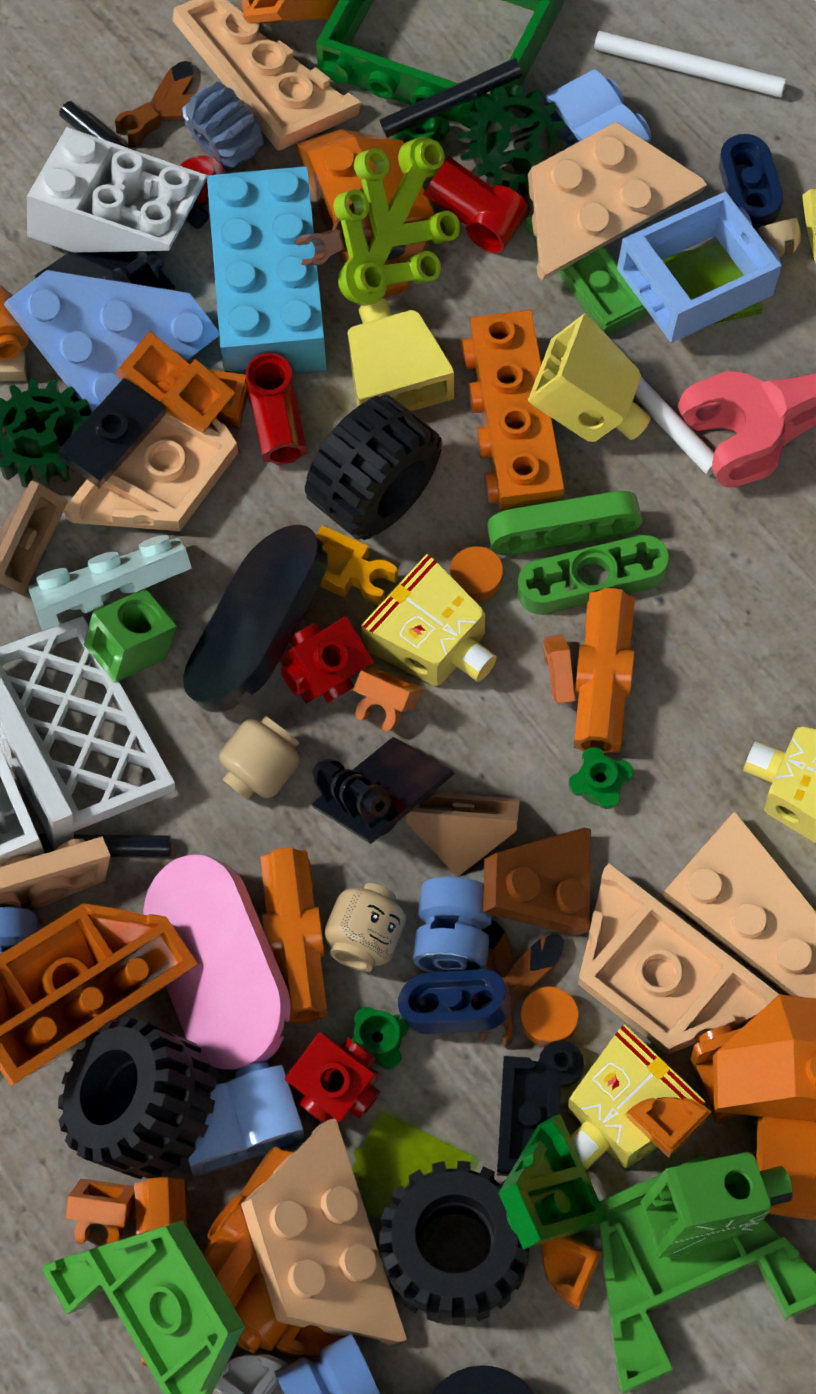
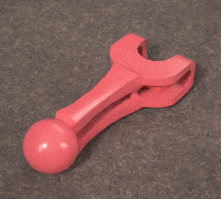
M726 371L696 382L685 389L680 398L678 409L690 428L695 431L725 428L736 433V435L721 442L714 452L712 471L722 486L726 488L738 487L770 476L780 463L783 446L804 432L816 427V373L796 378L764 382L747 373Z

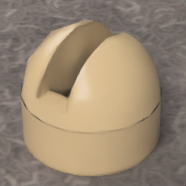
M797 218L783 220L758 228L759 236L765 244L773 246L779 258L784 253L789 256L792 255L801 242V232Z

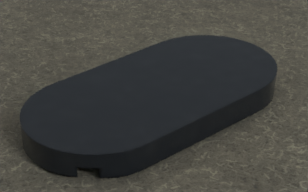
M291 525L271 533L261 540L240 564L185 667L183 676L185 692L202 709L208 712H224L235 708L240 704L236 700L246 691L251 696L258 692L275 670L316 593L328 565V553L323 549L325 544L309 527Z

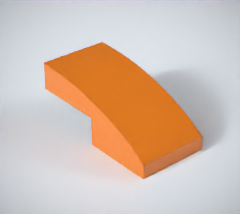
M151 331L147 333L114 373L121 380L126 378L165 406V412L202 433L235 394L230 387L198 360L194 359L189 364Z

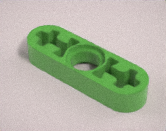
M614 491L501 511L487 521V529L493 552L500 555H515L624 536L637 530L642 525L643 519L635 493L630 491Z
M639 535L535 560L525 565L519 573L518 599L526 610L542 615L586 605L587 601H589L590 592H597L603 588L622 589L627 594L648 590L658 586L665 579L668 569L669 552L666 545L660 539L650 535ZM644 554L648 561H653L652 569L644 570L640 563H635L636 556ZM615 559H620V569L624 568L622 578L617 577L618 567ZM588 564H597L607 571L608 578L602 584L588 585L579 578L578 572ZM566 571L569 572V586L571 589L569 591L566 590V580L562 581L563 572ZM543 579L544 584L550 586V594L541 595L537 588H533L534 580Z

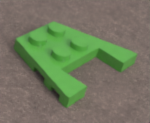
M702 1155L682 1165L705 1161L709 1159L705 1155ZM661 1174L601 1200V1206L608 1220L600 1223L598 1227L618 1388L621 1394H628L671 1374L673 1371L672 1365L647 1313L756 1264L786 1321L816 1307V1273L799 1256L800 1252L785 1237L781 1238L764 1219L748 1233L658 1258L640 1201Z
M183 1220L55 1260L41 1268L67 1315L85 1308L103 1290L105 1291L163 1394H212L245 1328L244 1323Z

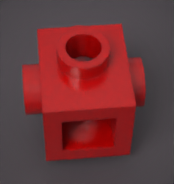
M346 616L323 630H320L316 622L295 633L289 641L293 648L284 653L279 660L283 666L281 668V675L285 684L293 694L301 695L305 704L320 695L323 696L327 704L354 688V684L350 679L351 676L374 663Z
M318 1032L284 1080L305 1095L299 1104L324 1123L333 1117L339 1122H347L352 1115L360 1120L375 1103L381 1091L374 1087V1085L382 1075L371 1067L376 1057L356 1041L348 1037L342 1045L328 1033ZM339 1070L343 1074L344 1084L337 1091L332 1085V1077Z

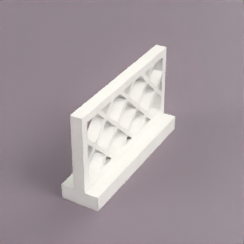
M83 616L0 647V748L53 850L61 844L73 840L74 832L175 791L173 778L119 681L113 682L83 645L89 627ZM75 637L79 638L85 649L79 663L52 655L57 644ZM19 658L37 664L29 682L8 676L2 665ZM90 660L94 667L88 666ZM46 667L73 675L65 693L38 685ZM82 678L104 684L107 693L102 704L74 696ZM16 692L23 694L21 700ZM32 697L60 705L51 724L29 717L26 710ZM112 702H114L117 709L111 708ZM69 708L96 716L88 735L61 727ZM104 720L127 726L130 735L125 747L97 738ZM39 734L46 736L43 742ZM55 739L82 747L75 766L51 759L49 751ZM135 744H137L140 751L133 750ZM91 750L119 759L111 778L83 770ZM128 762L150 768L156 779L140 787L120 781ZM61 777L68 778L66 785ZM77 782L106 790L101 802L79 811L71 797Z

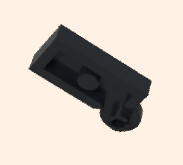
M563 1040L554 1041L545 1046L540 1053L538 1061H532L529 1057L504 1056L497 1176H508L537 1126L553 1116L559 1115L560 1088L570 1087L581 1078L584 1070V1058L579 1048L574 1044Z

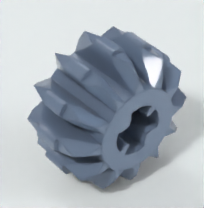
M216 81L209 87L202 88L182 108L185 126L193 135L192 139L199 144L202 152L214 158L223 166V169L229 171L237 165L245 163L263 145L261 127L253 118L254 114L245 106L244 100H240L236 96L233 89L226 87L222 83Z

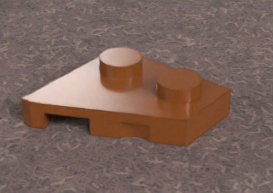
M580 828L497 852L485 858L483 913L572 936H579L590 930L591 829Z

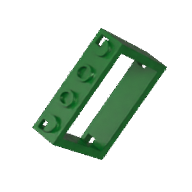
M339 0L316 41L318 69L334 82L347 83L365 89L379 98H390L412 105L458 84L349 46L374 0ZM502 0L534 11L509 59L511 60L516 57L524 76L503 85L507 93L510 87L523 84L564 4V0ZM485 93V94L479 96V97L487 96L488 98H490V94H487V93ZM477 98L441 113L439 116L459 122L464 127L471 129V126L462 118L464 114L472 111L479 113L474 104ZM503 108V109H504L505 112H506V111H509L510 108Z

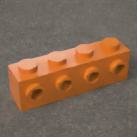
M532 310L470 317V338L461 339L465 370L474 369L476 382L469 383L472 413H482L484 427L476 428L480 459L490 458L492 472L484 473L488 504L497 503L498 511L501 512L564 500V485L552 419L528 402L541 367Z

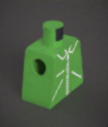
M750 1152L666 1168L641 1199L640 1203L657 1256L662 1258L752 1231L771 1211V1206L790 1202L793 1191L789 1175L783 1166L759 1171L755 1156Z

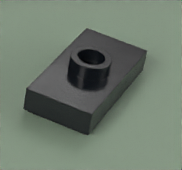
M123 378L58 450V459L100 489L165 416V406L129 380Z

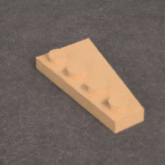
M191 0L174 7L173 22L221 82L226 87L233 89L240 100H244L245 106L254 114L253 118L261 127V131L277 151L359 116L360 100L349 92L344 96L330 86V78L316 67L311 71L293 58L294 51L280 40L274 42L259 32L260 25L258 23L248 24L243 18V12L229 1Z
M734 811L665 889L663 899L785 995L816 998V911Z
M103 837L88 841L73 839L61 844L52 852L35 857L19 855L6 861L0 867V907L21 908L22 904L30 901L33 907L39 909L104 882L110 853Z

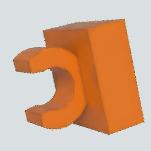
M376 667L361 670L353 691L366 697L357 705L356 718L361 721L368 719L372 707L378 704L386 712V719L383 722L382 730L386 732L391 731L399 724L401 712L416 708L423 688Z
M81 1178L68 1195L65 1218L78 1221L74 1230L76 1242L78 1244L86 1242L90 1234V1225L93 1223L102 1224L107 1229V1244L120 1240L123 1235L124 1226L135 1211L134 1186Z

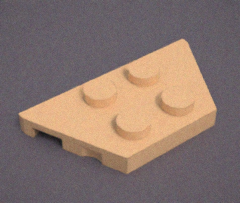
M617 122L535 165L528 173L530 198L534 206L532 225L533 235L537 238L539 262L536 267L539 279L541 281L547 279L698 195L707 186L705 181Z
M165 412L162 420L100 489L86 479L65 507L66 519L72 523L181 531L237 456V442L225 424L220 423L217 417L214 418L202 433Z
M610 863L604 868L578 985L665 1054L670 1055L698 1043V1038L711 1029L724 1025H730L733 1028L752 1020L779 995L774 989Z
M335 1118L327 1120L311 1132L312 1135L300 1148L289 1155L274 1170L273 1175L265 1183L259 1185L241 1203V1207L277 1322L299 1327L314 1325L326 1333L343 1337L354 1334L379 1340V1345L389 1347L403 1342L407 1338L337 1120Z

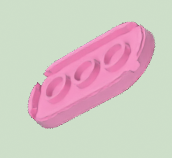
M203 855L180 857L166 865L154 878L145 898L143 915L166 916L198 963L194 968L166 986L186 1039L202 1048L201 1054L208 1056L211 1065L219 1069L239 1070L253 1063L266 1062L275 1054L284 1038L280 1035L284 1029V1021L289 1022L291 1003L287 986L245 884L233 868L214 858Z

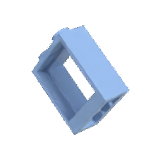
M725 191L623 238L617 270L669 342L673 343L773 296L782 265L773 246L765 244L753 228L748 213L742 207H737ZM715 236L744 276L691 300L662 260Z

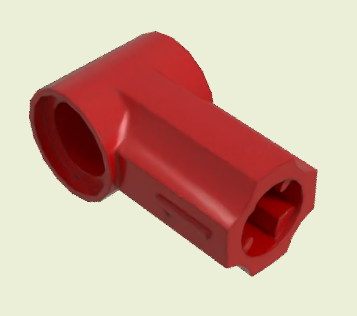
M450 156L423 193L424 196L445 211L453 212L458 220L466 225L465 230L471 241L490 253H500L505 249L529 213L528 204L516 191L502 185L491 187Z
M264 353L256 356L246 369V382L263 462L275 463L277 466L294 463L299 457L307 454V445L293 385L292 368L289 362L278 354ZM267 382L281 384L273 390L260 388L261 385Z

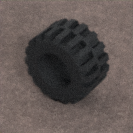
M383 394L380 397L377 395L370 398L345 416L324 440L314 457L306 477V498L355 539H370L397 522L420 497L431 480L442 451V438L436 431L390 395Z
M122 1017L120 1022L111 1020L105 1023L101 1033L94 1032L85 1039V1047L82 1050L77 1049L71 1058L73 1064L69 1072L65 1071L62 1084L65 1085L64 1091L58 1098V1108L63 1110V1114L59 1118L60 1130L67 1133L65 1142L69 1148L77 1151V1155L85 1160L138 1179L143 1177L148 1179L159 1178L163 1171L171 1173L179 1168L180 1159L182 1157L189 1159L196 1150L195 1142L198 1137L204 1138L209 1127L205 1122L208 1114L213 1113L215 1100L210 1099L211 1092L216 1089L215 1076L208 1074L212 1065L208 1056L201 1054L202 1048L182 1036L142 1019Z
M459 1160L457 1168L446 1169L445 1161L433 1163L432 1172L423 1175L419 1169L409 1175V1184L405 1188L398 1185L391 1194L392 1203L390 1207L385 1206L381 1217L382 1230L379 1232L382 1263L385 1273H387L389 1278V1285L396 1296L400 1294L404 1298L405 1306L414 1313L418 1309L427 1313V1320L440 1323L441 1317L452 1319V1325H465V1318L476 1316L477 1320L481 1321L490 1317V1310L498 1306L502 1309L510 1301L511 1293L514 1289H519L524 1279L530 1248L523 1250L517 1234H515L508 1223L507 1212L498 1193L505 1180L501 1184L495 1180V1172L483 1166L479 1173L471 1170V1162ZM447 1214H463L472 1217L481 1223L490 1235L491 1248L489 1255L480 1265L462 1273L441 1271L430 1265L421 1254L419 1240L426 1226L436 1218Z

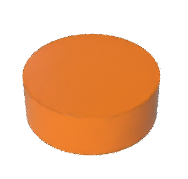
M472 546L461 550L454 556L450 564V576L475 602H482L492 598L500 590L503 582V566L500 558L492 550L481 546Z
M542 987L527 996L521 1009V1026L524 1034L530 1041L545 1047L554 1041H569L574 1035L578 1024V1008L570 994L557 987Z

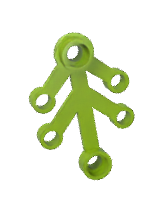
M419 137L401 146L398 162L404 175L389 206L382 178L389 172L388 157L378 148L361 152L356 156L354 169L362 182L364 193L358 189H352L340 193L334 200V212L341 221L349 259L339 272L338 284L340 291L349 301L362 306L375 304L384 297L388 285L412 281L415 284H424L434 281L439 277L441 272L440 261L430 251L414 254L404 263L384 265L393 247L430 240L436 244H442L455 240L460 233V223L457 216L447 210L432 214L424 221L404 224L425 179L435 176L444 163V151L437 141L429 137ZM369 159H371L374 164V172L370 169ZM349 199L354 205V213L349 209ZM368 213L373 231V238L369 247L367 246L361 220ZM441 221L445 226V234L442 232L440 227ZM421 261L426 267V274L422 272Z

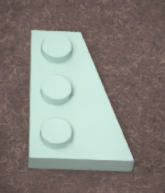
M168 535L156 536L141 542L138 545L140 550L123 556H119L118 552H108L91 558L88 561L89 567L70 573H68L66 568H59L41 574L36 578V584L27 587L42 632L60 625L56 614L65 610H81L83 613H88L104 606L103 602L110 597L109 592L119 588L122 593L138 592L192 569L182 541L179 537L170 540Z

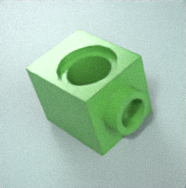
M145 588L93 611L83 645L115 683L165 660L177 626L173 622L169 611L164 606L159 605Z

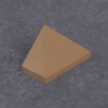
M32 480L0 528V585L22 596L25 594L27 586L68 502L65 498Z
M436 792L432 797L422 801L406 814L405 822L448 868L459 877L517 831L520 799Z

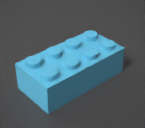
M307 166L207 175L220 349L224 371L246 375L249 363L256 356L264 353H275L283 356L289 362L293 374L327 371L317 265H301L302 260L314 257L315 247L312 242L299 246L295 244L296 239L301 235L314 234Z

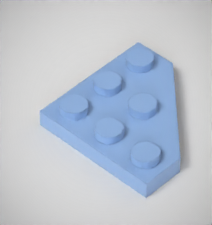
M46 270L3 304L67 387L72 386L75 389L78 401L84 399L88 401L91 414L122 381L114 373L149 331L185 361L189 360L219 336L217 328L190 293Z

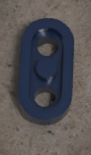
M738 134L729 138L721 148L719 170L725 191L737 207H742L748 213L753 228L773 223L780 214L783 193L768 145L761 138L751 134ZM739 164H747V165H749L750 167H746V168L744 169V168L738 167L737 165H739ZM757 204L760 205L761 208H755L749 205Z
M486 969L423 973L409 980L402 988L398 997L400 1014L414 1031L421 1034L489 1031L501 1025L508 1018L513 1007V996L504 980L496 972ZM491 1002L485 1008L480 1009L485 1003ZM439 1004L436 1010L427 1013L430 1007Z

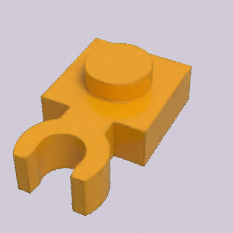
M322 525L316 535L325 544L323 549L328 553V565L319 587L345 598L350 588L354 586L360 589L361 595L367 602L380 605L385 600V591L373 586L371 583L378 578H384L389 582L396 583L398 579V569L396 566L386 560L367 561L370 556L368 545Z

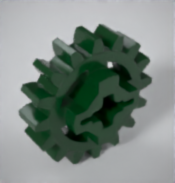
M518 84L510 87L508 93L503 86L490 91V98L482 96L474 101L479 113L472 111L464 114L462 118L471 126V129L458 135V140L469 143L470 147L469 151L460 156L461 160H473L476 166L471 172L477 177L485 175L487 177L486 183L491 187L502 184V186L509 187L516 192L519 189L523 195L528 194V173L530 169L554 156L556 150L568 146L567 141L557 139L556 135L557 131L566 126L565 122H553L550 117L557 106L551 103L542 107L539 104L541 100V92L539 90L530 92L524 97L523 85ZM503 108L518 109L526 113L523 118L515 117L510 110L505 112ZM522 130L516 136L517 139L513 143L515 149L504 152L510 146L509 142L513 139L512 132ZM503 164H511L516 171L521 170L523 174L508 173L500 169Z
M30 379L28 390L21 392L13 384L9 387L12 398L8 401L0 398V469L3 478L8 481L18 473L22 487L26 488L33 478H40L42 485L49 488L51 476L57 474L64 482L69 481V466L58 459V450L91 415L88 401L86 399L78 401L76 391L72 386L60 393L57 380L54 379L50 380L46 389H39L37 381Z

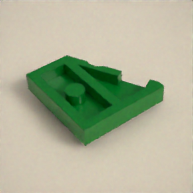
M555 1115L539 1124L498 1192L507 1212L508 1223L515 1234H517L523 1250L591 1229L608 1220L561 1115Z

